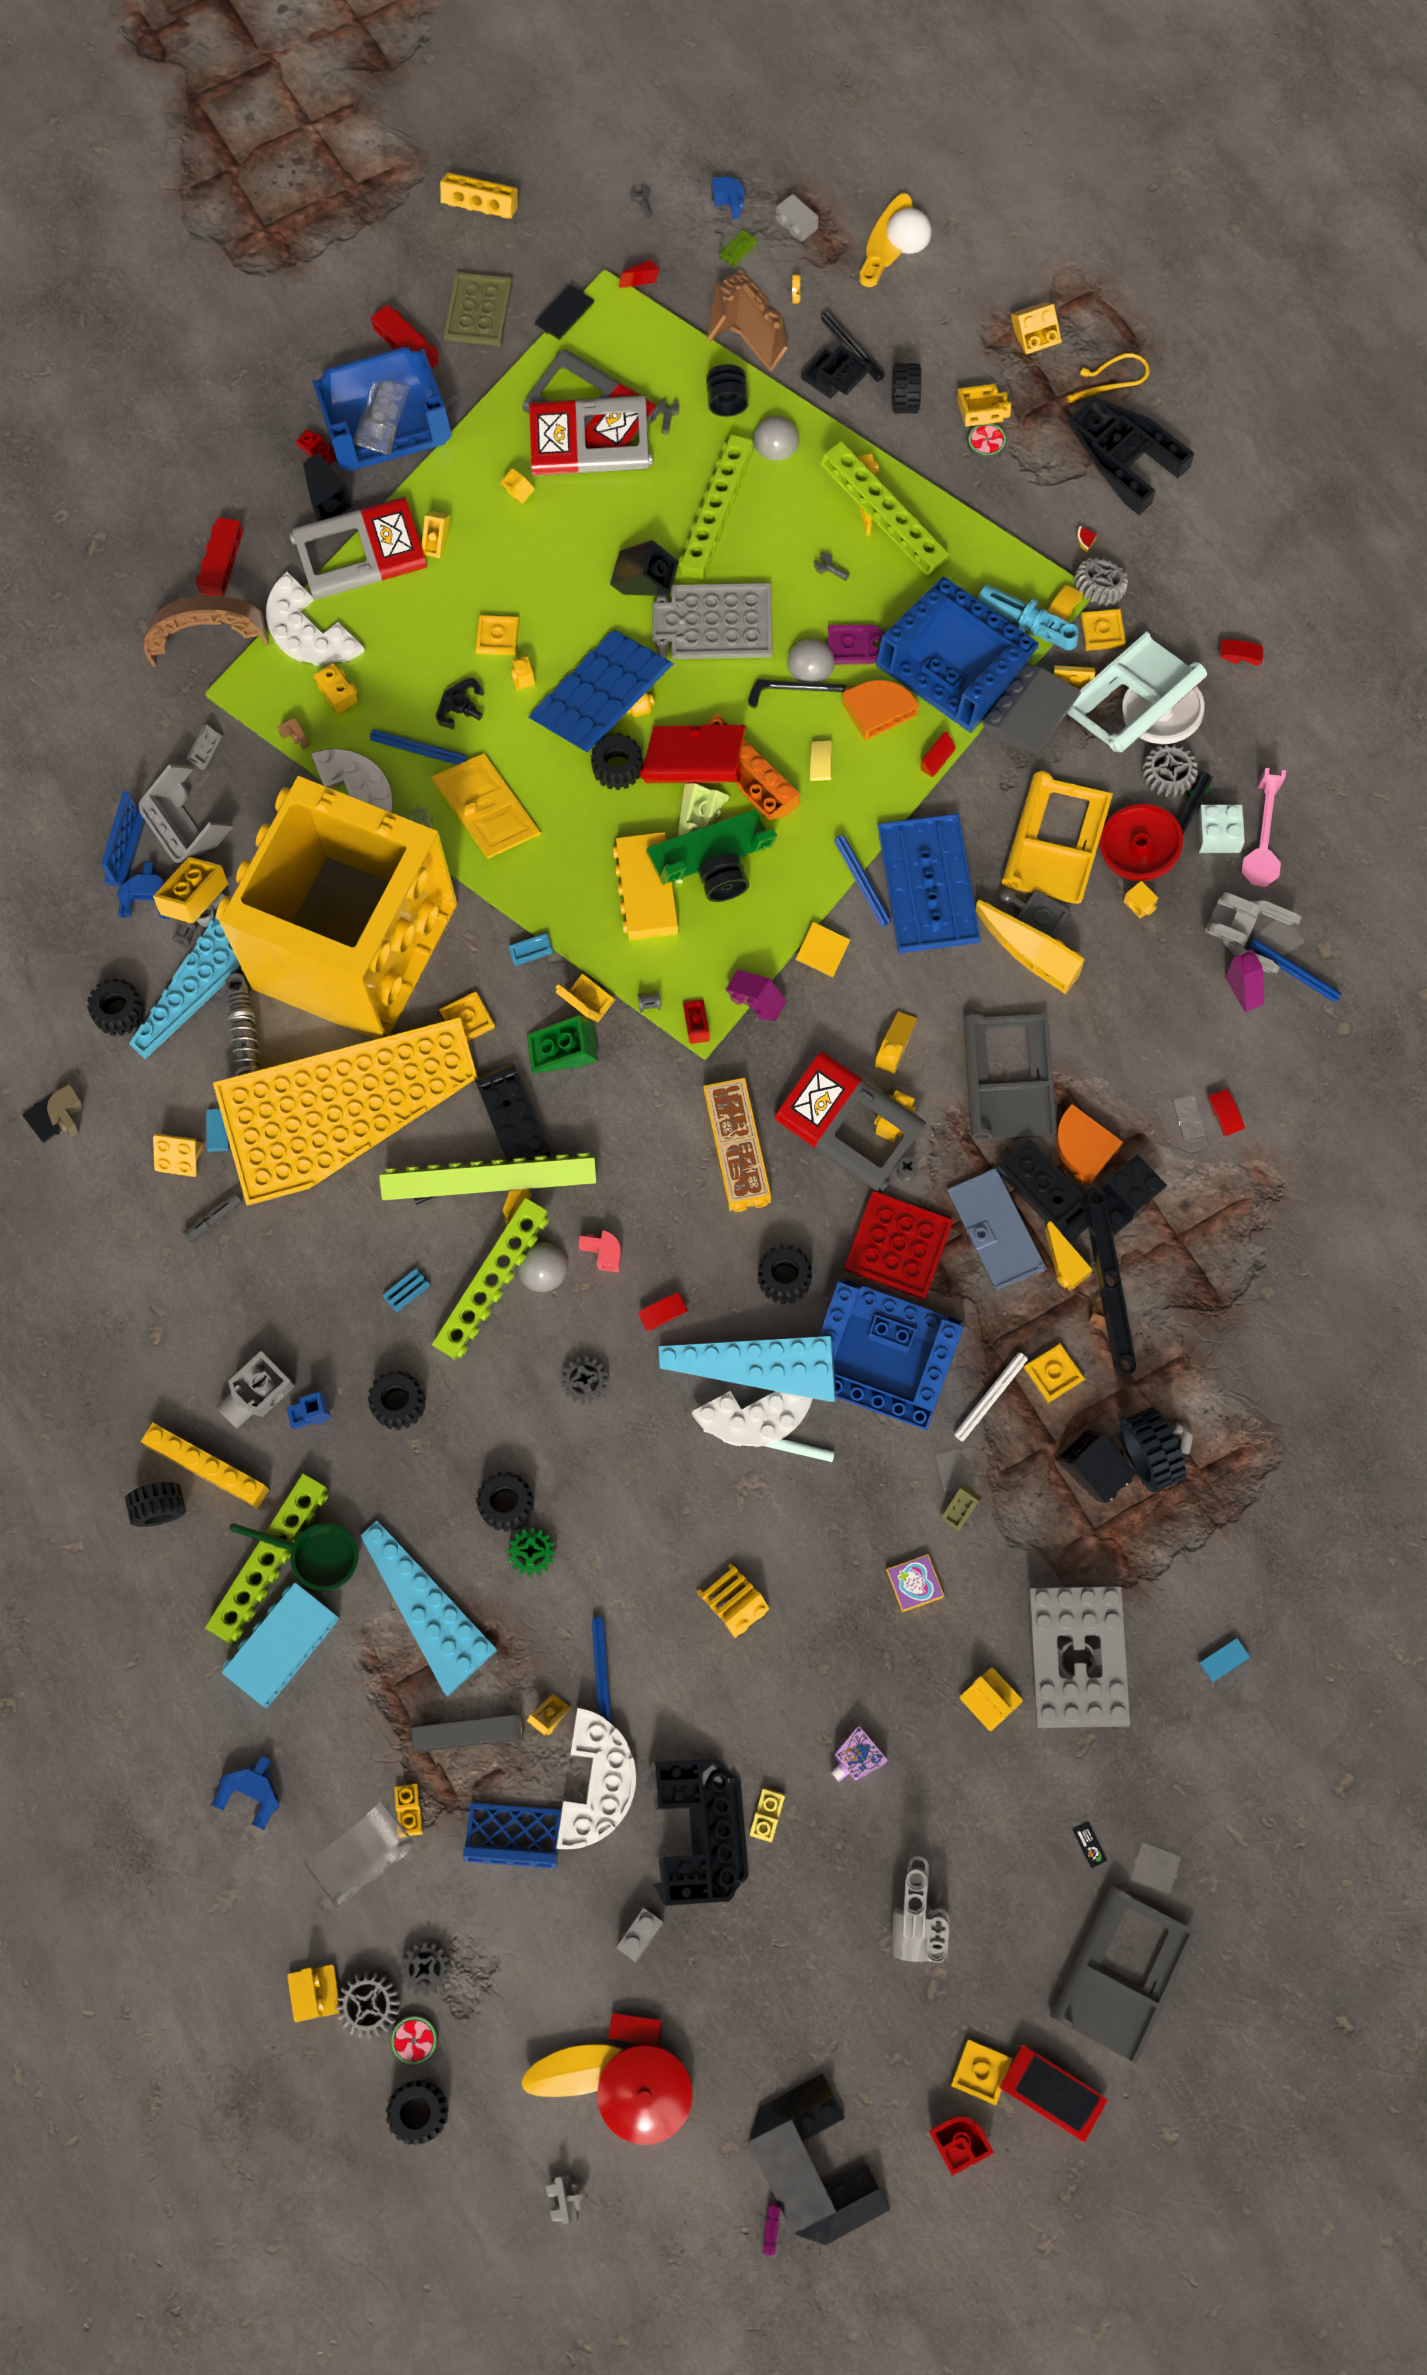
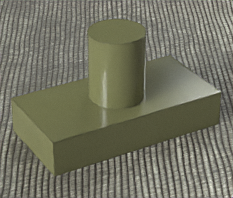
M963 1484L944 1512L941 1520L959 1532L982 1497Z

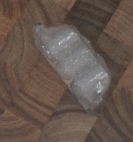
M389 380L377 383L372 382L353 438V444L391 455L409 401L411 389L409 384Z

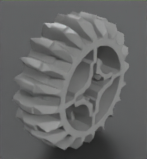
M1097 557L1093 560L1088 558L1087 561H1083L1075 573V588L1080 593L1083 592L1084 599H1090L1091 603L1094 601L1098 605L1101 603L1106 606L1109 603L1114 605L1116 601L1119 602L1127 590V574L1123 573V568H1118V564L1111 563V560L1106 561L1104 558L1099 560Z
M1165 744L1163 749L1158 746L1155 751L1152 750L1149 753V756L1145 758V764H1143L1142 769L1143 778H1146V785L1151 784V791L1157 789V795L1163 792L1166 798L1169 793L1173 797L1177 795V792L1182 796L1185 790L1189 791L1191 789V785L1195 784V778L1198 775V763H1194L1195 756L1189 757L1190 750L1183 752V746L1177 749L1175 744L1172 745V748ZM1163 760L1165 761L1164 764L1159 765V767H1154L1158 762ZM1182 774H1186V776L1183 779L1176 781L1177 777H1181Z
M365 1972L364 1980H362L361 1976L356 1974L355 1980L357 1983L348 1979L347 1984L350 1986V1989L341 1987L340 1990L346 1995L345 1997L337 1996L338 2001H343V2006H336V2010L344 2011L343 2014L338 2016V2020L347 2019L342 2025L343 2028L352 2025L349 2034L353 2035L358 2029V2038H362L366 2031L367 2038L371 2039L373 2030L377 2036H381L380 2027L385 2031H389L390 2028L386 2022L388 2021L392 2024L396 2022L390 2016L400 2012L397 2009H393V2005H399L400 2000H393L392 1998L399 1993L398 1991H389L394 1986L393 1982L388 1983L386 1986L384 1985L387 1981L386 1976H383L378 1981V1973H374L372 1979H370L369 1972ZM364 1985H375L373 1991L365 1997L356 1993V1990ZM381 1990L386 1998V2011H383L378 2005ZM351 1999L358 2005L356 2019L353 2018L350 2011ZM360 2000H372L373 2003L371 2004H373V2008L376 2010L367 2009L365 2011L364 2007L366 2006H363V2002ZM370 2014L381 2018L374 2025H361L363 2020Z

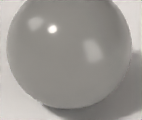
M772 416L764 419L756 427L753 444L761 456L770 460H782L790 457L799 446V433L795 425L787 418Z
M814 638L804 639L796 643L790 650L787 658V667L790 674L800 682L820 683L826 680L834 670V654L825 642Z
M535 1242L532 1248L528 1247L524 1253L526 1258L520 1266H516L517 1275L522 1284L536 1292H547L557 1288L564 1281L568 1272V1262L565 1254L558 1246L549 1242Z

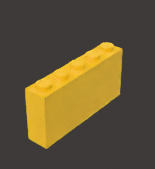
M665 832L616 838L617 846H613L614 859H619V864L615 865L616 875L621 877L622 882L618 883L619 896L623 895L624 902H620L621 914H626V921H622L624 933H628L629 940L678 934L672 882L662 885L646 852L648 847L666 841Z

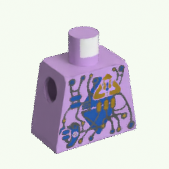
M859 1726L836 1752L834 1757L840 1764L831 1770L830 1773L838 1782L843 1780L848 1774L856 1782L885 1765L888 1760Z

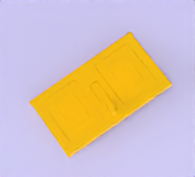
M485 753L431 777L435 786L487 859L541 834V831Z

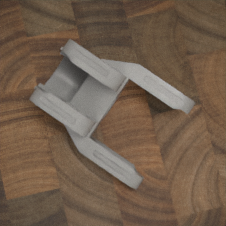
M1224 892L1217 902L1205 933L1224 940L1223 944L1237 957L1249 951L1244 949L1259 913L1287 925H1299L1302 917L1265 900L1247 901ZM1256 954L1263 966V971L1277 975L1280 966L1276 965L1273 960Z
M915 1854L909 1859L905 1886V1904H900L893 1909L891 1955L905 1961H930L938 1963L944 1961L947 1957L950 1915L943 1906H935L933 1908L927 1906L929 1861L921 1854ZM915 1860H922L925 1864V1869L912 1868V1863ZM937 1921H941V1930L936 1929ZM935 1935H939L940 1938H943L944 1940L935 1938ZM934 1944H939V1945H941V1947H938V1948H937V1947H934L933 1945H934ZM944 1951V1953L941 1956L936 1957L932 1955Z

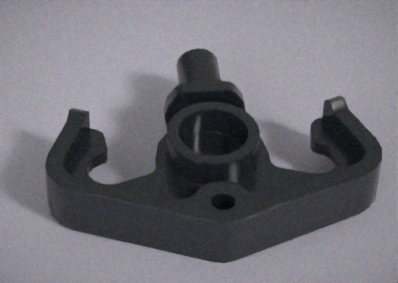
M468 678L443 693L436 713V719L440 726L454 729V720L444 718V715L450 711L458 714L464 713L466 717L472 716L477 720L482 719L483 713L476 710V705L470 703L469 698L465 696L468 688H473L474 693L477 695H484L476 679Z

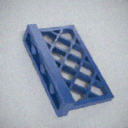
M127 791L122 793L101 862V866L106 873L105 884L118 887L128 881L145 825V819Z
M470 1803L466 1844L463 1852L465 1862L557 1869L558 1849H556L562 1810ZM475 1810H485L490 1817L479 1825L474 1819ZM501 1812H508L512 1819L502 1827L495 1817ZM525 1813L531 1814L535 1819L527 1828H524L518 1820ZM547 1815L557 1816L556 1824L549 1830L541 1822ZM493 1820L500 1829L489 1837L482 1828ZM516 1822L523 1831L512 1839L505 1829ZM536 1824H539L546 1833L535 1841L528 1831ZM480 1830L487 1840L481 1845H471L472 1836ZM554 1830H555V1837H553V1835L551 1834ZM503 1832L510 1842L504 1847H497L492 1840ZM526 1834L533 1843L526 1849H520L515 1842ZM549 1836L554 1842L553 1851L543 1850L538 1844Z

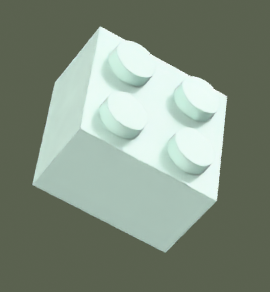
M1201 805L1197 815L1199 853H1240L1245 842L1242 805Z

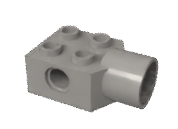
M260 1351L228 1381L231 1393L216 1408L238 1429L252 1415L264 1417L295 1386Z

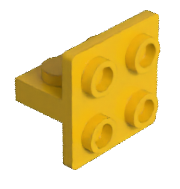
M154 1134L155 1171L195 1177L197 1175V1159L203 1150V1142H197L192 1138Z
M990 1668L983 1676H980L960 1696V1700L988 1731H992L1023 1702L1021 1697L994 1668Z
M334 1965L307 1968L287 1975L295 2022L341 2012V2010H336V2006L340 2005V2001L337 2000L339 1993Z

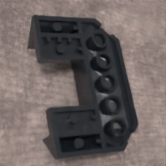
M718 1759L655 1761L652 1764L645 1789L653 1788L655 1810L689 1808L693 1855L659 1858L661 1882L654 1883L653 1885L664 1906L729 1902L734 1897L739 1886L749 1876L741 1784L734 1775H731L723 1767L724 1765Z
M822 2073L759 2107L749 2143L792 2233L814 2242L828 2245L888 2212L890 2209L868 2164L824 2187L803 2141L845 2118Z

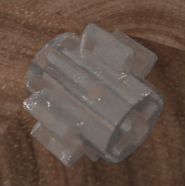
M417 806L413 811H409L411 817L407 819L431 828L429 822L433 821V817L429 815L428 808L422 809Z

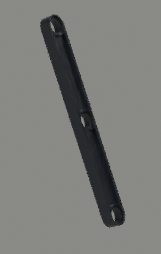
M1092 1187L1084 1193L1083 1201L1113 1367L1119 1376L1125 1377L1136 1370V1359L1106 1196L1101 1188ZM1091 1192L1098 1195V1203L1091 1200ZM1106 1276H1110L1113 1278V1286H1109L1106 1283ZM1122 1360L1129 1364V1371H1124L1121 1368Z

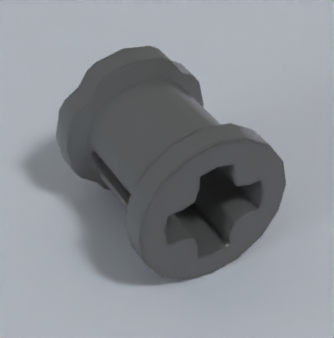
M180 920L179 929L176 935H173L172 940L179 945L188 947L191 943L189 940L193 931H196L197 926Z
M659 991L646 995L638 993L640 1012H643L644 1009H661Z
M908 1156L900 1159L897 1169L899 1179L910 1181L915 1177L917 1169L915 1159Z

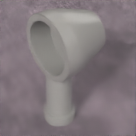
M220 893L196 920L202 927H208V923L211 920L213 921L214 910L219 906L223 897H225L223 893Z

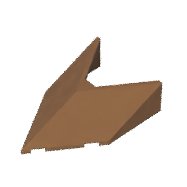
M741 269L738 274L734 273L724 279L722 283L718 282L715 286L707 340L712 341L728 330H731L742 336L766 368L772 372L788 349L782 317L778 311H774L769 307L771 302L754 281H751L746 276L745 270Z

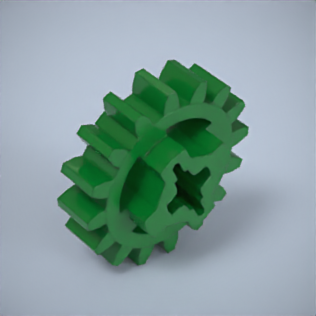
M531 1528L530 1533H527L525 1529H522V1536L515 1534L516 1541H509L513 1548L507 1549V1553L512 1555L508 1558L509 1563L515 1562L512 1568L514 1571L520 1568L519 1574L521 1576L527 1572L529 1578H531L533 1572H536L539 1577L541 1576L540 1570L543 1569L548 1572L549 1570L546 1565L554 1564L550 1557L556 1556V1552L551 1550L555 1545L554 1542L548 1543L551 1539L549 1535L543 1537V1530L535 1533V1529ZM537 1539L540 1540L546 1548L539 1547L537 1545ZM527 1540L523 1546H519L523 1541ZM534 1548L537 1553H533L532 1557H529L526 1552H530V1549ZM517 1557L524 1558L526 1560V1566L522 1565L518 1561ZM540 1559H544L539 1565L536 1566V1563Z

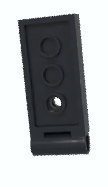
M514 1063L474 1078L506 1161L511 1162L516 1157H526V1160H535L534 1157L540 1155H547V1158H549V1149ZM506 1103L511 1104L509 1107L504 1106Z
M1030 1139L998 1165L997 1171L1046 1223L1051 1221L1069 1243L1088 1228L1083 1194ZM1057 1199L1060 1203L1056 1204L1053 1200Z

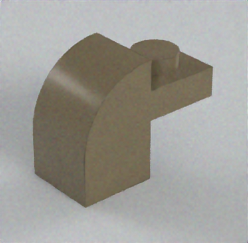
M69 1084L56 1091L50 1097L47 1111L52 1125L58 1123L63 1133L67 1131L71 1138L79 1134L70 1116L83 1108L79 1098Z

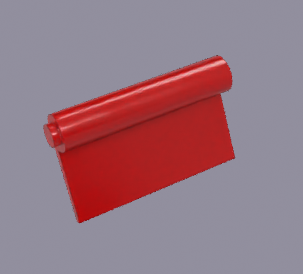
M746 725L653 726L644 766L640 770L641 779L645 783L740 782L742 768L739 758Z

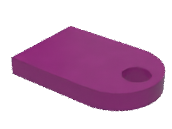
M828 625V646L834 654L835 665L876 663L880 648L875 647L873 643L876 641L881 642L885 632L873 625Z

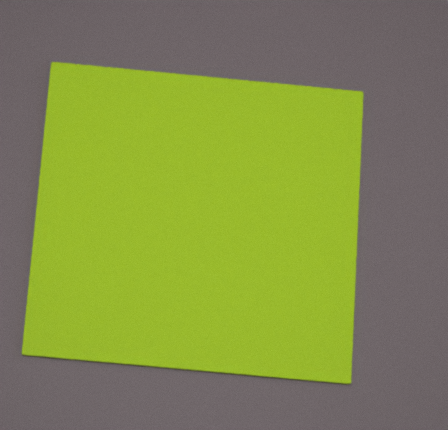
M603 270L584 290V294L593 299L594 304L560 340L544 332L451 431L452 437L444 445L437 446L385 501L406 497L421 548L425 515L430 511L451 514L449 533L441 558L424 555L427 564L425 569L316 599L300 611L322 634L339 622L364 647L365 652L345 663H342V661L334 663L337 669L341 668L347 677L346 681L355 686L358 692L356 694L358 702L337 714L316 686L313 675L328 666H315L313 663L299 662L291 658L275 643L268 626L269 645L265 646L261 637L258 636L206 691L205 695L217 706L320 781L322 780L311 753L332 749L346 750L371 760L383 772L389 783L393 797L392 813L438 831L449 874L534 937L548 933L552 948L556 953L702 1059H707L750 1008L748 1005H738L732 1002L730 995L725 990L737 969L767 977L773 981L802 946L812 923L815 922L820 925L856 882L834 840L838 836L844 835L865 871L881 852L878 824L907 820L984 729L982 721L971 733L881 670L876 666V663L835 665L832 674L826 680L820 682L846 684L847 689L868 681L885 680L901 685L913 695L919 704L917 716L866 741L842 704V692L765 689L760 694L757 708H751L748 705V699L755 683L760 679L800 682L790 674L787 667L788 654L796 643L804 639L814 638L828 645V625H873L886 633L943 576L976 599H978L984 586L988 584L1026 603L1036 599L1038 601L1037 608L1047 611L1065 585L1076 589V584L1074 583L1075 577L1052 561L714 340L708 341L705 334L633 287L620 288L618 286L620 279L607 270ZM567 349L639 394L646 395V398L659 406L664 399L667 400V408H672L674 400L677 401L679 415L672 416L669 434L661 432L664 415L660 412L654 422H647L648 452L653 455V465H649V469L546 476L532 475L530 416L523 411V404L555 361L559 351ZM719 365H737L746 372L748 407L741 414L722 417L713 414L708 408L706 375L711 369ZM562 368L558 370L541 393V396L549 401L596 399L601 396L602 391L567 369ZM772 416L785 417L798 430L799 446L797 450L788 458L770 460L761 456L753 444V454L704 581L681 575V566H678L673 585L771 583L772 658L672 659V642H668L666 659L674 664L647 691L648 694H652L655 704L651 706V713L636 718L626 713L604 736L608 738L609 734L614 733V736H618V733H622L623 737L626 735L630 736L631 740L634 739L637 742V746L639 745L641 748L642 765L644 766L653 726H701L719 714L729 725H746L744 740L799 792L800 805L783 818L768 820L741 793L736 783H695L709 790H717L729 795L728 801L724 802L720 809V816L715 818L713 824L755 810L764 828L767 831L774 829L777 837L771 847L741 857L744 872L747 874L750 887L742 895L723 902L709 901L706 898L704 884L701 883L699 874L682 878V884L672 882L678 934L629 940L628 933H624L622 922L626 921V914H621L620 902H624L623 895L619 896L618 883L622 882L621 877L616 875L615 865L619 864V859H614L613 846H617L616 838L665 832L666 841L678 837L684 785L690 783H645L640 776L639 780L636 779L634 785L628 784L629 788L626 789L620 787V790H616V787H612L611 790L607 788V785L603 787L600 784V780L597 781L593 774L591 763L592 748L585 752L533 721L529 716L548 694L551 695L565 677L571 675L591 651H594L605 637L614 630L658 654L656 642H652V604L656 603L658 596L623 595L610 585L619 551L653 540L679 561L681 554H685L687 538L691 539L692 525L699 518L697 517L699 507L704 505L705 492L707 489L710 490L711 476L713 473L716 474L717 461L719 457L722 458L723 456L722 450L725 441H729L730 435L753 440L756 427L764 419ZM639 432L628 447L639 445ZM842 441L848 446L856 457L872 454L873 460L878 462L879 473H876L879 481L892 492L893 496L906 507L913 517L919 520L920 524L950 554L945 564L931 576L927 577L873 519L871 533L866 535L858 504L820 465L825 453ZM512 468L524 476L535 489L523 504L513 498L500 484ZM359 531L347 541L316 575L363 563L367 560ZM820 553L830 554L832 556V564L849 573V578L845 581L829 571L819 574L814 567V561L825 564V562L820 560ZM308 583L304 589L312 596ZM672 589L670 595L666 596L668 603H672ZM1083 595L1080 602L1073 608L1072 614L1066 622L1072 623L1091 600L1084 599ZM479 615L519 617L516 655L476 654ZM1025 631L1024 633L1039 642L1038 648L1027 661V664L1036 666L1054 644ZM880 641L873 643L875 647L880 648ZM528 656L535 685L516 690L510 673V669H513L512 660ZM468 678L476 679L484 695H477L474 693L473 688H468L465 696L469 698L470 703L476 705V710L483 713L482 719L477 720L472 716L466 717L464 713L458 714L450 711L444 715V718L454 720V729L440 726L436 719V713L443 693ZM295 717L306 735L309 746L302 749L299 743H294L291 736L282 739L277 727L282 722ZM376 729L466 755V761L485 753L541 831V834L487 859L431 780L432 776L456 765L371 741L370 734L372 730ZM946 731L949 733L956 749L936 775L930 777L921 771V761ZM814 741H832L831 780L811 781L810 779L811 745ZM613 757L606 763L613 767H619L628 760L623 757ZM345 784L332 788L349 796ZM659 991L661 1009H644L643 1012H640L638 993L646 995ZM703 999L710 1041L690 1044L683 1002Z

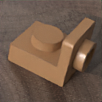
M295 717L282 722L277 727L282 739L291 736L294 743H299L302 749L309 746L306 735Z
M1097 1297L1089 1323L1093 1324V1327L1105 1330L1107 1328L1102 1300L1100 1297Z

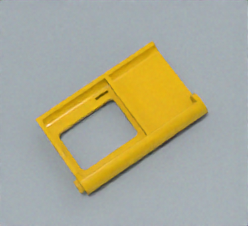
M1046 771L1034 773L1002 878V884L1008 888L1031 894L1037 890L1049 898L1075 904L1081 903L1113 793L1056 781ZM1053 792L1089 801L1078 844L1074 848L1042 841L1037 838L1049 796Z

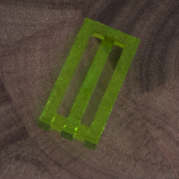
M742 230L719 254V259L725 260L726 264L730 263L731 267L735 268L757 245V239ZM736 247L733 253L730 256H728V254Z

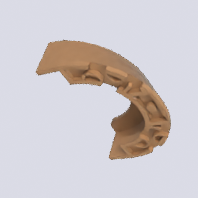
M200 594L197 597L180 598L178 601L160 609L150 619L144 639V651L151 665L156 666L155 655L166 653L165 642L169 633L173 634L178 630L194 625H221V622L230 624L231 628L239 632L243 638L260 636L266 646L269 645L266 617L254 605L232 597Z

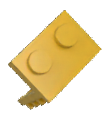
M584 974L579 977L570 990L559 984L555 987L557 988L556 993L587 1018L589 1017L596 1022L601 1020L616 1000Z
M730 1563L728 1565L730 1571L706 1591L702 1592L699 1589L697 1594L717 1614L729 1632L736 1638L739 1634L744 1633L757 1619L762 1618L769 1610V1607L762 1595ZM737 1576L738 1579L710 1601L713 1595ZM743 1585L746 1586L734 1597H732L728 1602H726L721 1608H717L721 1603H723L739 1588H741Z

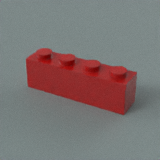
M387 304L370 317L373 330L392 349L410 348V351L420 352L421 349H424L431 369L439 364L438 351L435 346L429 345L421 333H417L409 321L405 322L396 309L393 310Z
M217 517L216 523L212 525V536L206 544L207 553L201 561L202 570L196 578V586L201 594L225 596L244 532L240 521Z

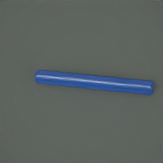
M373 729L370 734L371 741L455 765L466 761V755L394 734Z
M844 835L838 836L834 842L880 926L884 927L890 924L891 919Z
M1256 938L1250 942L1249 949H1253L1255 953L1273 960L1282 970L1332 1002H1336L1341 996V992Z
M596 1617L592 1618L598 1715L611 1723L604 1619Z

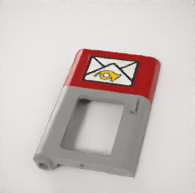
M646 395L529 403L531 467L533 476L649 469V465H653V455L648 452ZM638 413L640 438L638 446L587 449L585 447V416Z
M406 497L292 528L293 533H289L292 545L297 544L313 600L427 568ZM356 528L359 531L367 560L363 563L315 575L305 543Z

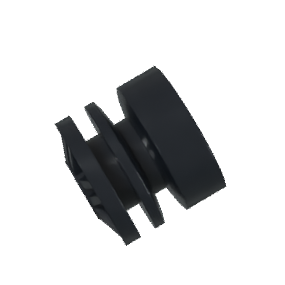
M725 364L711 369L706 375L709 410L713 414L722 417H731L744 412L748 407L746 372L743 368L737 365Z

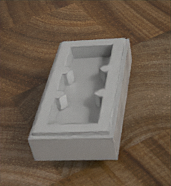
M203 725L186 759L201 770L206 769L222 735L209 725Z

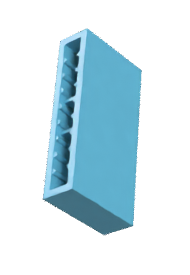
M296 1583L293 1586L289 1585L282 1593L283 1598L278 1604L274 1603L269 1608L266 1619L256 1624L252 1630V1636L248 1640L245 1639L239 1645V1652L234 1658L230 1657L223 1665L224 1670L221 1672L266 1709L339 1620L334 1613Z

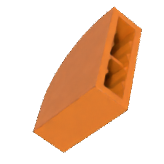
M868 681L856 687H849L842 693V704L865 741L918 715L919 704L913 695L901 685L891 681Z
M1073 1104L1062 1116L1056 1134V1149L1061 1162L1075 1175L1074 1177L1078 1182L1087 1184L1089 1187L1118 1153L1123 1144L1120 1139Z

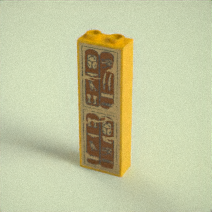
M745 1078L703 1086L729 1211L741 1212L746 1210L747 1207L755 1206L756 1208L767 1206L768 1203H771V1193Z

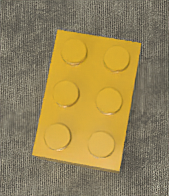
M188 857L153 895L160 915L193 924L228 885V881L221 865Z

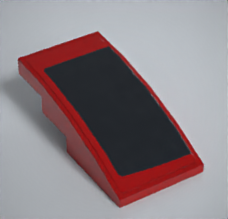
M1022 2045L999 2087L1083 2143L1086 2142L1108 2102L1106 2098L1024 2045Z

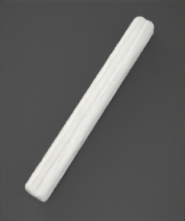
M1021 1352L1017 1353L954 1434L958 1440L964 1441L1024 1366L1028 1359Z

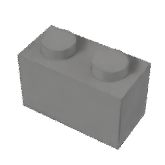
M790 195L776 206L777 222L787 228L791 235L797 237L801 242L818 229V215L795 195Z
M643 1908L616 1948L637 1963L663 1925V1922Z

